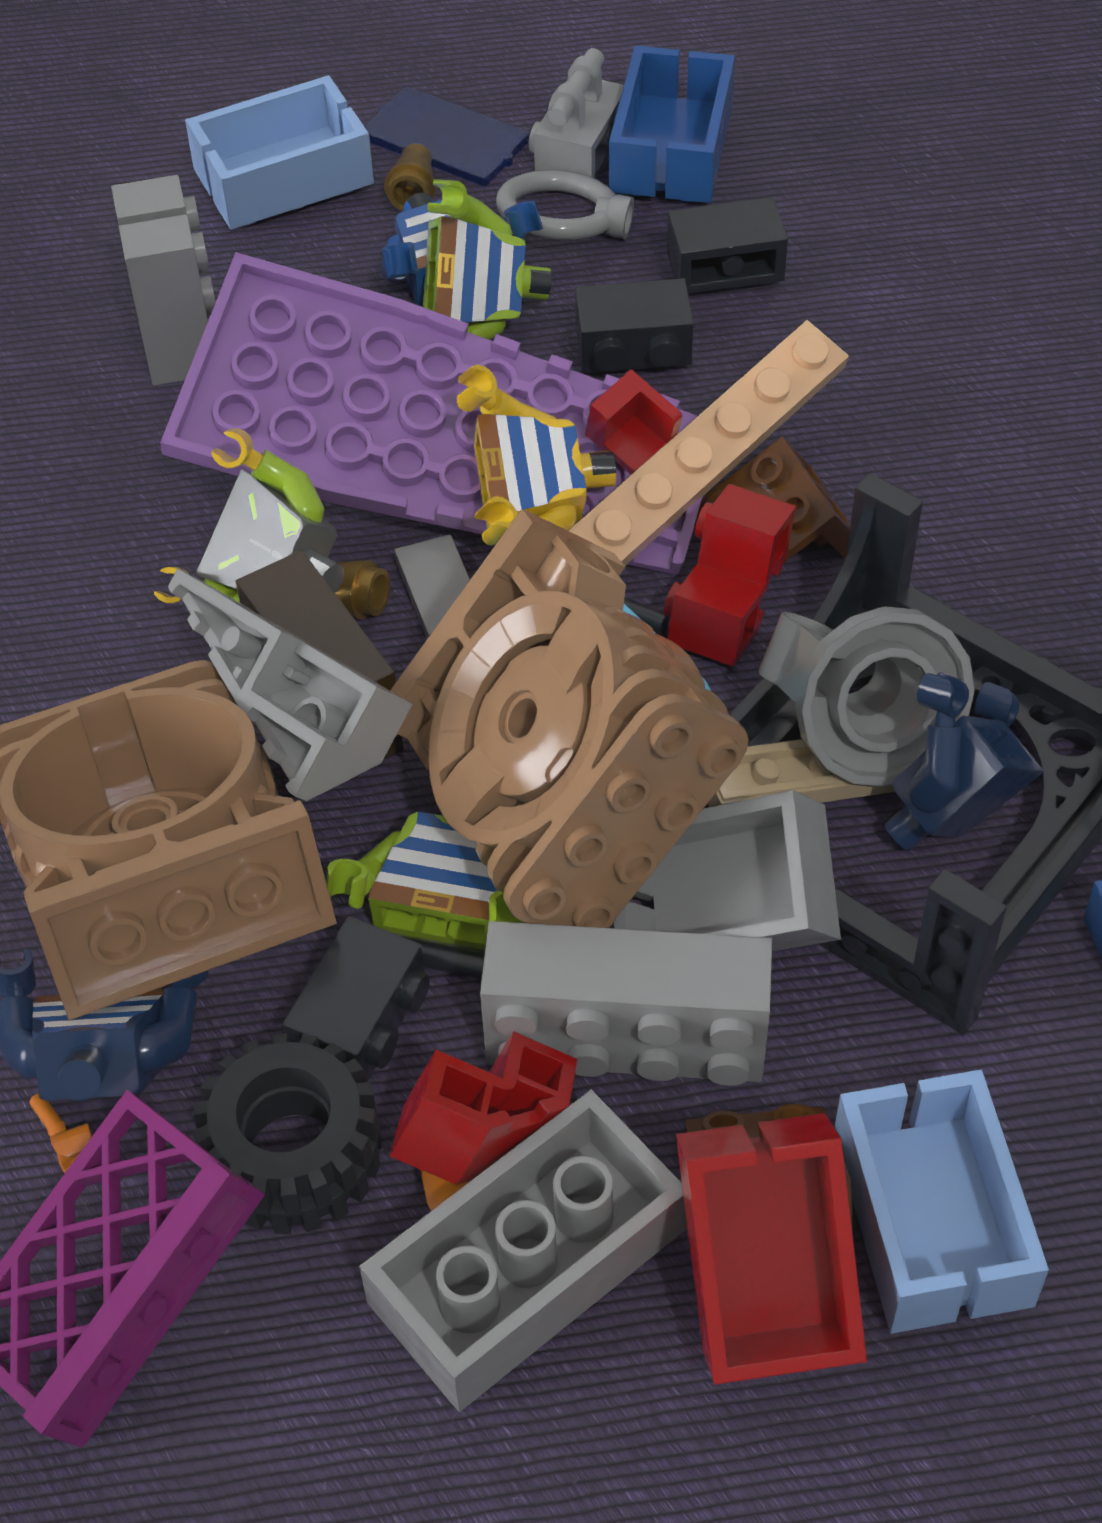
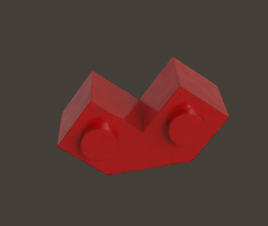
M731 484L727 485L713 504L705 503L695 527V536L702 539L698 564L683 583L675 582L665 602L664 616L670 618L667 639L673 641L682 649L733 667L736 665L756 636L765 612L760 609V603L768 588L770 576L779 578L786 560L796 506Z
M515 1031L512 1032L489 1072L436 1049L402 1108L390 1157L456 1185L472 1181L569 1107L578 1059Z

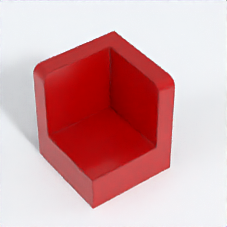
M631 369L591 404L585 436L603 451H612L615 462L632 475L678 434L683 415L673 404Z

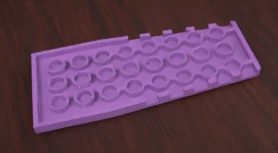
M235 252L160 442L162 455L239 476L241 469L249 472L252 469L244 464L234 468H225L220 466L211 454L212 450L217 448L226 452L230 457L239 458L241 454L239 443L223 433L228 429L239 428L250 435L253 441V449L257 452L262 453L266 449L307 473L320 500L482 534L487 529L486 521L482 519L477 520L474 516L483 506L474 449L477 415H481L482 412L480 411V406L470 412L459 408L457 395L468 387L458 382V376L471 366L477 364L485 366L494 374L497 380V388L520 402L550 414L557 419H568L576 426L580 453L603 451L585 436L591 404L614 385L619 378L607 374L603 382L571 370L572 361L553 354L549 361L519 351L520 342L496 334L493 341L467 332L468 323L402 299ZM661 394L678 409L679 400ZM678 409L683 415L678 433L698 416ZM615 462V486L586 489L587 497L582 518L631 476L617 462ZM702 497L627 565L675 575L679 574L686 557Z

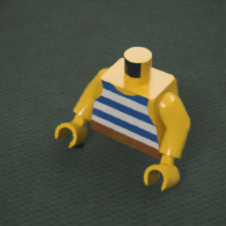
M483 365L471 366L458 376V382L468 387L457 395L459 408L470 412L480 406V411L482 412L481 415H477L474 449L483 506L474 516L477 520L482 519L486 521L487 529L482 533V539L485 544L489 546L496 545L521 509L569 531L574 524L582 519L587 497L586 489L615 486L616 464L613 452L580 453L576 426L568 419H557L550 414L520 402L497 388V380L494 374Z

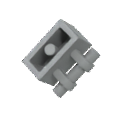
M590 48L584 56L576 58L568 71L566 83L561 84L553 93L544 118L541 122L536 121L529 137V150L534 152L535 171H569L597 180L609 160V140L624 85L602 80L601 66L604 63V55L598 49Z

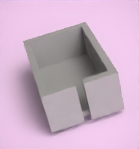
M178 175L112 185V194L126 267L152 384L155 386L183 381L186 379L208 323L207 315H211L216 303L211 277L199 276V274L209 273V263L203 233L191 234V231L201 230L195 197H183Z
M790 790L704 808L656 867L653 874L634 895V897L647 901L654 900V909L629 902L615 919L614 929L772 938V952L841 940L825 805L799 792Z

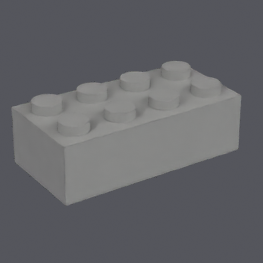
M489 921L480 992L486 1065L494 1064L512 1032L515 1031L577 1058L575 1074L580 1076L596 1077L609 1072L639 1074L643 1078L652 1081H668L676 1077L703 1078L726 1086L740 1085L746 1081L762 1082L770 1016L772 938Z
M591 1089L361 1264L359 1267L367 1304L460 1413L686 1230L687 1221L682 1183Z

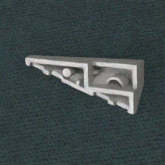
M177 568L168 588L172 594L181 598L191 614L187 619L194 631L203 635L209 644L211 651L208 656L235 702L247 714L249 719L255 722L266 740L262 747L267 756L279 763L288 777L289 782L285 786L289 793L308 801L382 763L413 705L412 703L200 579Z

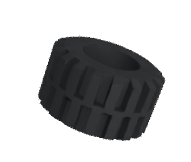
M287 1033L272 1035L273 1044L260 1047L257 1039L242 1045L245 1055L236 1059L228 1054L218 1063L221 1076L219 1078L207 1076L201 1087L204 1101L195 1102L193 1117L197 1129L194 1130V1134L199 1145L233 1172L246 1178L265 1193V1196L245 1222L247 1226L261 1230L265 1222L269 1221L273 1224L275 1234H291L292 1224L304 1223L306 1232L322 1228L319 1218L331 1214L335 1221H338L348 1214L347 1200L350 1197L361 1202L368 1193L369 1184L367 1176L376 1177L380 1166L378 1150L382 1149L381 1133L371 1083L366 1082L364 1069L356 1059L346 1062L344 1049L333 1042L326 1048L321 1049L317 1036L302 1034L300 1042L296 1043L289 1042ZM306 1115L319 1119L326 1124L316 1139L306 1146L293 1151L271 1152L252 1144L255 1137L265 1126L285 1116Z

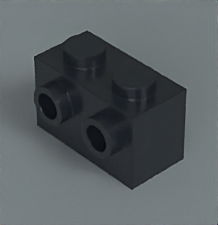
M773 197L668 211L667 254L675 279L685 278L688 294L785 281L788 238Z
M685 278L575 287V324L582 374L692 365L693 320Z
M348 916L282 1024L284 1034H288L289 1042L299 1043L302 1034L317 1036L321 1049L326 1048L333 1042L344 1049L346 1062L356 1059L364 1069L365 1080L368 1082L376 1067L383 1069L391 1060L398 1042V1028L407 1012L416 1013L427 995L430 976L425 974L422 944Z

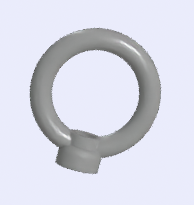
M560 170L528 172L515 176L505 182L497 193L496 207L502 218L505 217L504 211L507 208L518 204L517 200L535 192L558 191L572 193L585 197L596 204L594 214L586 217L559 219L540 216L543 229L526 233L535 237L551 240H580L605 232L610 237L625 240L631 227L634 198L615 195L602 182L583 174Z

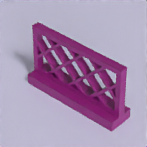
M129 1090L125 1091L0 1261V1308L11 1306L10 1342L0 1344V1387L26 1410L22 1417L40 1434L82 1448L265 1196V1193L246 1178L233 1172ZM138 1117L147 1124L148 1155L120 1161V1140ZM165 1139L176 1148L166 1150ZM192 1160L202 1168L182 1197L167 1201V1166ZM148 1171L149 1205L121 1212L120 1178ZM102 1183V1217L75 1223V1201L86 1186ZM149 1222L150 1241L135 1261L122 1263L121 1228ZM103 1233V1268L76 1274L75 1239ZM57 1244V1279L30 1285V1262L41 1247ZM103 1284L104 1304L89 1324L76 1327V1290ZM57 1295V1332L30 1338V1301ZM57 1347V1369L38 1393L30 1386V1353ZM10 1358V1366L3 1359Z

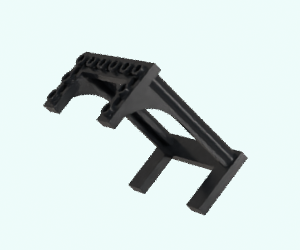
M869 473L855 487L845 562L827 597L812 620L830 629H836L852 616L881 607L917 609L950 629L970 657L975 689L973 696L977 698L982 685L985 682H991L1009 689L1017 697L1019 712L1012 724L1027 741L1036 762L1044 771L1040 775L1042 800L1039 814L1032 828L982 891L948 870L944 869L928 889L918 939L835 888L841 940L819 943V945L964 1036L979 1016L988 982L1102 839V689L1089 685L1055 666L1050 660L1037 656L1009 641L994 629L982 626L949 608L943 601L931 598L909 586L923 501L910 495L904 489L893 486ZM873 662L859 673L850 689L869 683L874 675L876 662ZM765 678L730 714L746 730L749 739L748 747L785 742L799 727L795 702L776 684ZM1064 737L1087 750L1088 753L1080 756L1060 755L1050 748L1049 743L1056 738ZM1060 773L1074 776L1073 785L1067 787L1058 779L1057 775ZM1056 803L1062 804L1059 808H1056Z

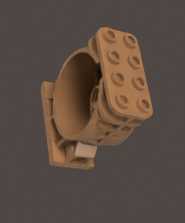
M521 509L390 690L413 704L397 735L409 740L425 768L429 770L433 794L444 818L459 834L477 842L476 853L483 865L487 867V873L496 889L504 893V900L514 917L530 924L609 928L687 828L695 821L699 813L730 774L738 767L747 751L749 739L742 725L728 714L727 708L721 699L713 692L705 689L704 680L690 656L673 641L654 633L652 627L643 620L623 611L626 584L619 576L625 569V566L615 553Z
M206 660L189 662L0 725V821L15 865L26 886L24 898L68 1020L337 924L309 815L301 800L294 802L292 798L278 795L273 772L262 746L257 742L253 723L237 705L212 662Z

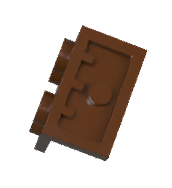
M783 436L701 500L697 519L705 503L713 504L728 484L796 506L785 562L812 541L820 548L830 543L846 559L850 522L813 467Z

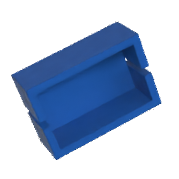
M634 46L609 140V188L614 193L629 194L637 197H655L657 190L665 191V198L678 199L685 202H712L733 106L735 55L690 51L688 56L687 99L678 98L680 50Z

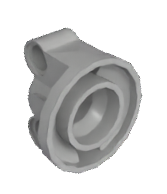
M881 607L852 616L836 629H830L815 620L795 613L782 612L758 670L762 677L776 684L795 702L801 738L817 760L827 770L853 784L892 785L894 780L926 750L927 725L935 724L937 711L919 705L917 701L918 686L925 674L932 673L937 675V673L943 672L961 679L967 685L969 699L964 710L955 717V722L963 715L969 716L975 691L970 657L954 633L943 624L917 609ZM873 662H876L874 675L869 683L861 690L848 694L859 673Z

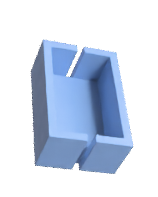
M329 75L185 119L194 170L208 194L213 196L214 204L230 230L244 225H251L259 220L290 210L300 209L306 205L340 194H347L353 190L374 184L369 133L351 107L347 108L346 99Z
M982 1069L918 1080L909 1119L911 1128L901 1130L908 1098L904 1083L840 1094L835 1129L842 1139L844 1162L851 1178L852 1202L890 1334L956 1322L960 1306L965 1305L970 1319L1035 1307L1049 1269Z

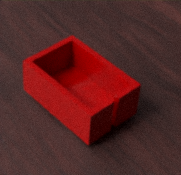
M825 1113L758 1122L759 1137L750 1138L743 1125L676 1134L702 1349L714 1385L867 1362L842 1139Z

